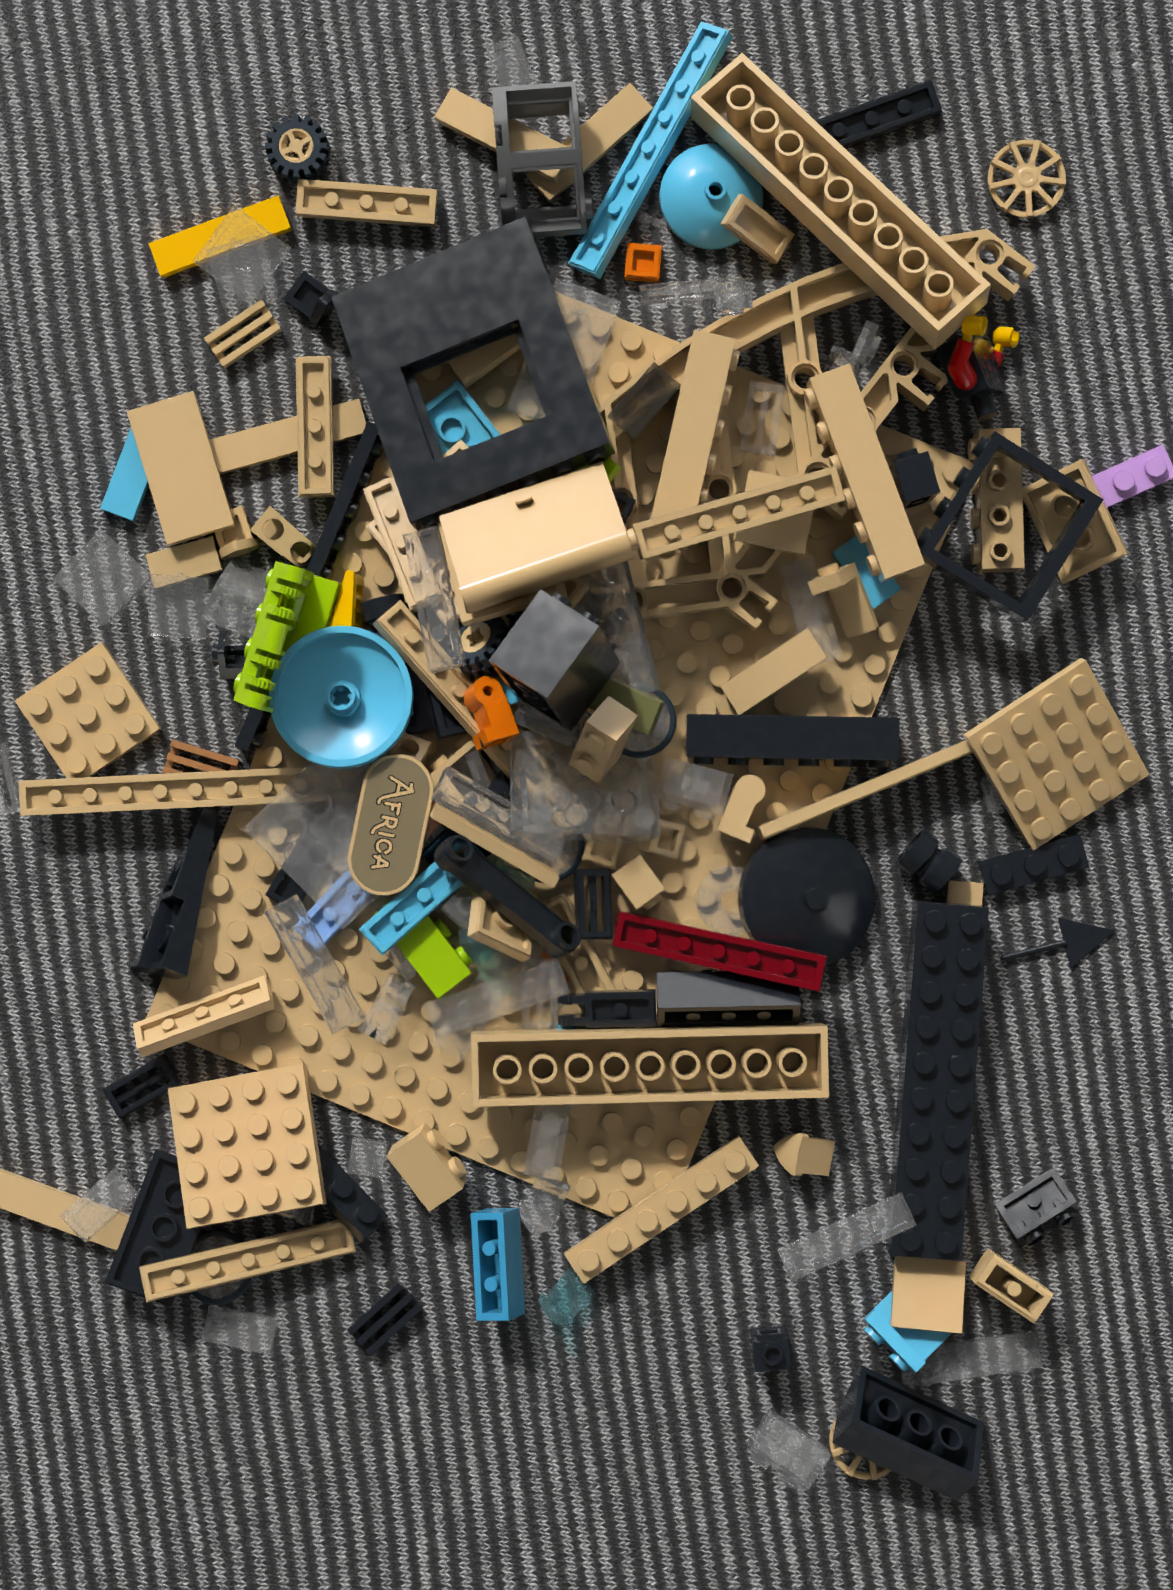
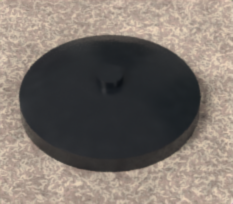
M800 827L789 829L767 839L749 858L739 883V913L744 929L750 939L828 956L826 965H829L849 954L866 934L875 907L873 877L861 853L842 836L820 828Z

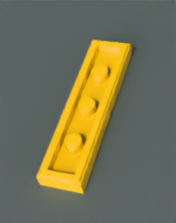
M277 195L148 244L159 274L162 278L290 232L292 229L281 199Z

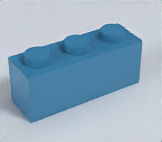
M487 1208L471 1213L476 1321H509L524 1315L525 1300L520 1208Z

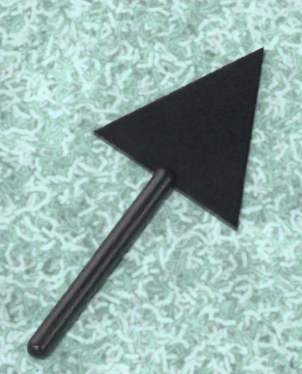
M1058 918L1063 940L1003 954L1000 956L1001 961H1008L1065 947L1069 966L1072 968L1115 930Z

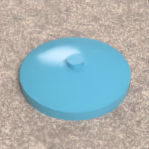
M353 626L326 627L311 632L299 639L286 651L285 656H282L280 659L282 661L280 669H275L271 682L275 683L273 691L269 693V696L272 697L271 701H269L270 707L274 708L271 715L281 737L291 749L304 759L328 768L348 769L360 767L385 755L404 734L413 709L412 681L407 667L398 652L380 636Z

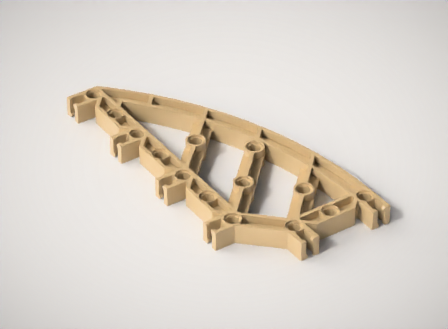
M988 229L940 236L991 284L990 288L1008 302L1020 285L1017 283L1013 285L999 273L998 269L1000 266L1005 265L1019 274V279L1023 282L1036 267ZM979 252H991L995 257V263L991 265L983 263L979 257ZM845 263L806 276L761 296L700 330L736 339L734 350H739L740 353L780 333L785 371V388L788 394L798 470L796 477L808 474L811 471L829 468L828 457L833 456L828 442L823 444L819 438L816 424L820 422L815 409L810 411L803 391L807 388H801L795 382V376L800 373H806L810 377L822 374L814 317L854 302L877 296ZM912 327L861 391L875 431L897 404V392L923 412L935 398L931 394L926 396L912 383L917 374L935 384L934 389L938 392L948 381L944 372L925 359L933 357L937 350ZM692 336L641 370L598 406L615 454L608 457L621 467V470L610 482L611 488L636 500L625 524L626 530L631 529L630 525L640 522L628 432L658 407L680 392ZM894 362H906L910 366V374L906 376L897 374L893 367ZM721 405L718 419L724 420L720 441L713 440L710 453L716 454V460L712 476L705 474L702 488L709 489L712 484L721 483L727 488L728 496L737 494V486L734 478L725 406ZM839 476L842 489H845V487H844V485H843V482H842V479H841V477ZM709 490L706 503L716 500L709 494ZM837 503L822 507L824 511L837 521H840L847 512L845 506L841 508ZM732 533L707 541L711 573L648 581L645 559L640 560L638 551L635 550L633 551L635 559L579 578L589 585L588 592L595 598L614 596L597 617L601 622V629L606 632L603 624L615 611L629 619L628 624L619 637L612 634L609 638L612 640V644L620 649L642 620L726 610L752 631H755L763 620L759 617L755 620L740 606V603L749 594L765 604V609L770 612L778 600L749 578L764 577L783 551L734 541L736 533ZM727 581L736 582L741 589L740 595L734 599L726 597L721 590L722 584ZM630 593L639 595L643 602L642 607L637 611L627 610L622 603L626 595Z

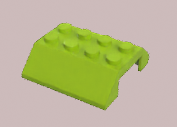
M275 561L274 568L268 572L265 580L267 591L264 601L258 606L255 613L256 627L253 637L248 640L245 646L244 657L246 660L243 670L237 675L234 682V701L273 713L274 708L270 707L269 702L272 697L269 696V693L273 691L275 683L271 682L275 669H280L282 663L280 659L282 656H285L286 651L299 639L311 632L329 626L342 585L341 583L316 576L311 571Z

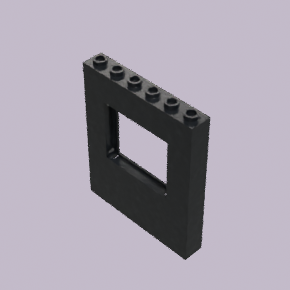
M526 216L331 297L410 524L418 532H431L439 529L438 523H441L439 518L441 515L575 471V469L585 465L590 466L602 461L604 463L607 461L608 456L615 454L540 248ZM517 323L518 327L512 329L510 325ZM516 334L546 417L444 457L415 374ZM412 366L414 369L408 371L407 367Z

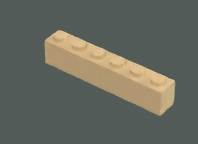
M695 329L693 331L651 519L706 503L709 489L702 488L705 474L712 476L716 460V454L710 453L712 441H720L724 420L718 419L721 405L728 406L732 385L726 384L728 371H736L740 354L739 350H734L736 340L734 338ZM688 547L677 550L687 552Z
M850 363L809 378L806 384L807 389L803 391L810 411L815 409L820 422L816 424L817 432L823 444L828 442L833 456L828 457L830 467L836 466L838 475L842 479L845 487L843 489L845 501L843 502L847 510L853 509L857 519V522L853 524L855 534L860 544L866 543L870 556L866 557V562L873 577L878 575L879 581L882 583L920 569L925 565L924 559Z

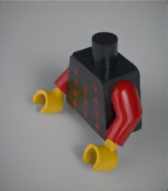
M970 315L962 322L963 335L940 345L936 350L956 400L973 406L977 420L982 421L998 414L993 398L1005 392L999 370L1005 356L1002 352L1004 347L1015 348L1017 346L1020 333L1014 331L1013 327H998L993 332V343L995 345L993 347L992 342L976 337L984 336L986 333L987 317Z

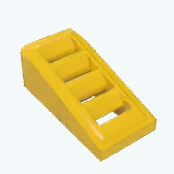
M351 570L346 571L328 627L353 626L362 628L363 617L359 604L363 602L364 597L363 576Z

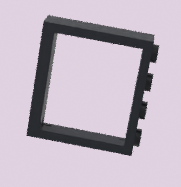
M995 431L987 439L982 436L977 445L974 446L971 454L975 456V459L969 468L963 466L952 482V485L956 486L955 491L950 499L945 496L942 498L933 513L938 517L931 529L925 527L922 530L917 543L925 563L1022 623L1028 621L1104 499ZM996 449L1080 502L1019 601L1011 598L935 550L938 542Z

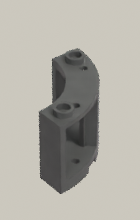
M576 81L492 87L502 226L526 216L535 238L587 234L586 219H593L592 198H585L579 117H586L584 95L577 96ZM569 115L572 147L511 151L508 119ZM573 168L576 205L515 209L513 172Z

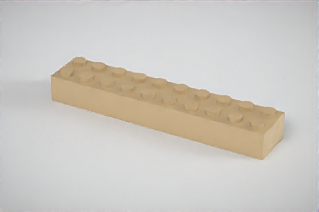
M743 53L691 96L692 119L934 349L939 347L957 331L967 316L975 315L987 304L991 284Z
M820 1022L799 1023V1025L471 1031L472 1107L829 1098L828 1026Z

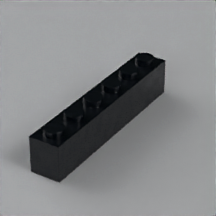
M687 714L685 758H693V764L714 765V758H728V765H749V759H763L764 766H784V759L798 760V766L816 767L819 766V760H833V767H855V761H869L868 767L890 768V761L899 760L900 718Z

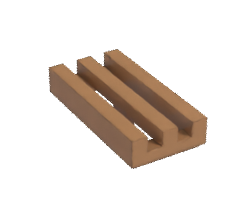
M172 739L171 749L167 755V762L163 767L162 773H186L173 769L175 762L206 772L226 771L178 756L179 749L230 764V770H238L241 760Z

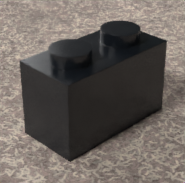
M916 448L897 454V458L892 460L889 469L904 509L931 502L940 493L929 452L926 451L918 454Z

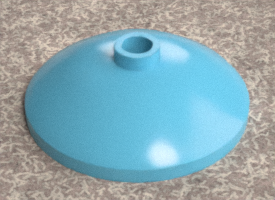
M698 145L681 153L667 168L660 186V208L669 228L684 242L701 249H722L741 241L720 225L737 195L744 194L762 208L763 189L762 185L720 145ZM717 186L721 194L713 196L709 192V187Z

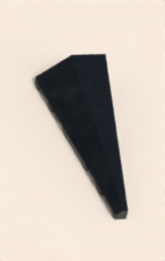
M219 806L201 807L194 829L190 828L187 834V838L190 841L184 858L176 859L156 903V910L149 930L145 929L141 938L144 940L140 955L138 959H131L128 968L175 980L187 977Z

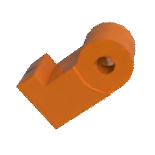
M482 676L467 688L463 697L464 704L473 713L480 730L473 737L477 751L507 743L519 734L502 686L495 678Z

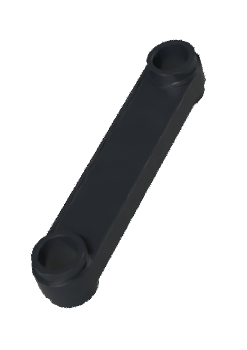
M463 835L451 836L437 846L434 852V860L440 869L453 874L539 943L552 958L567 956L580 944V932L574 924L565 922L477 851Z

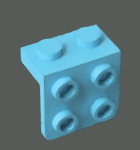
M891 1291L862 1319L867 1326L864 1332L878 1346L882 1342L892 1352L889 1358L900 1370L905 1372L908 1369L911 1373H916L926 1363L925 1360L952 1333L892 1327L890 1325Z

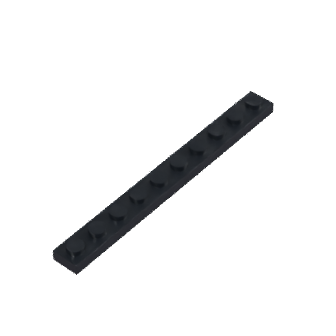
M367 422L308 565L307 570L315 573L314 575L331 580L334 568L330 565L335 553L340 555L346 543L347 535L343 534L348 521L354 522L358 514L360 503L356 501L361 489L367 488L371 482L373 471L370 470L374 457L380 458L383 453L384 447L376 424ZM250 707L235 747L254 753L256 747L261 748L268 729L264 728L271 712Z

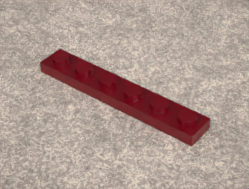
M619 911L612 945L815 991H821L828 958L826 955Z

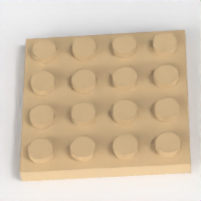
M1079 658L963 734L1024 841L1033 851L1150 775L1089 664L1083 658Z
M305 1063L168 1088L186 1229L327 1204Z

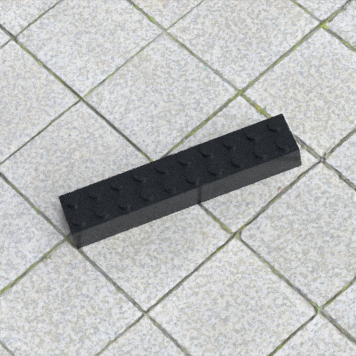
M913 900L886 1236V1249L891 1256L962 1261L989 907L983 905Z

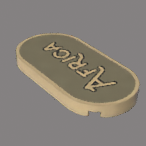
M392 754L382 757L371 765L363 780L348 852V867L354 881L362 889L375 895H392L402 891L415 879L419 870L435 787L428 769L412 756Z

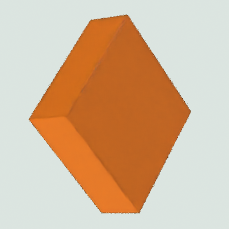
M627 243L624 280L659 283L662 245Z

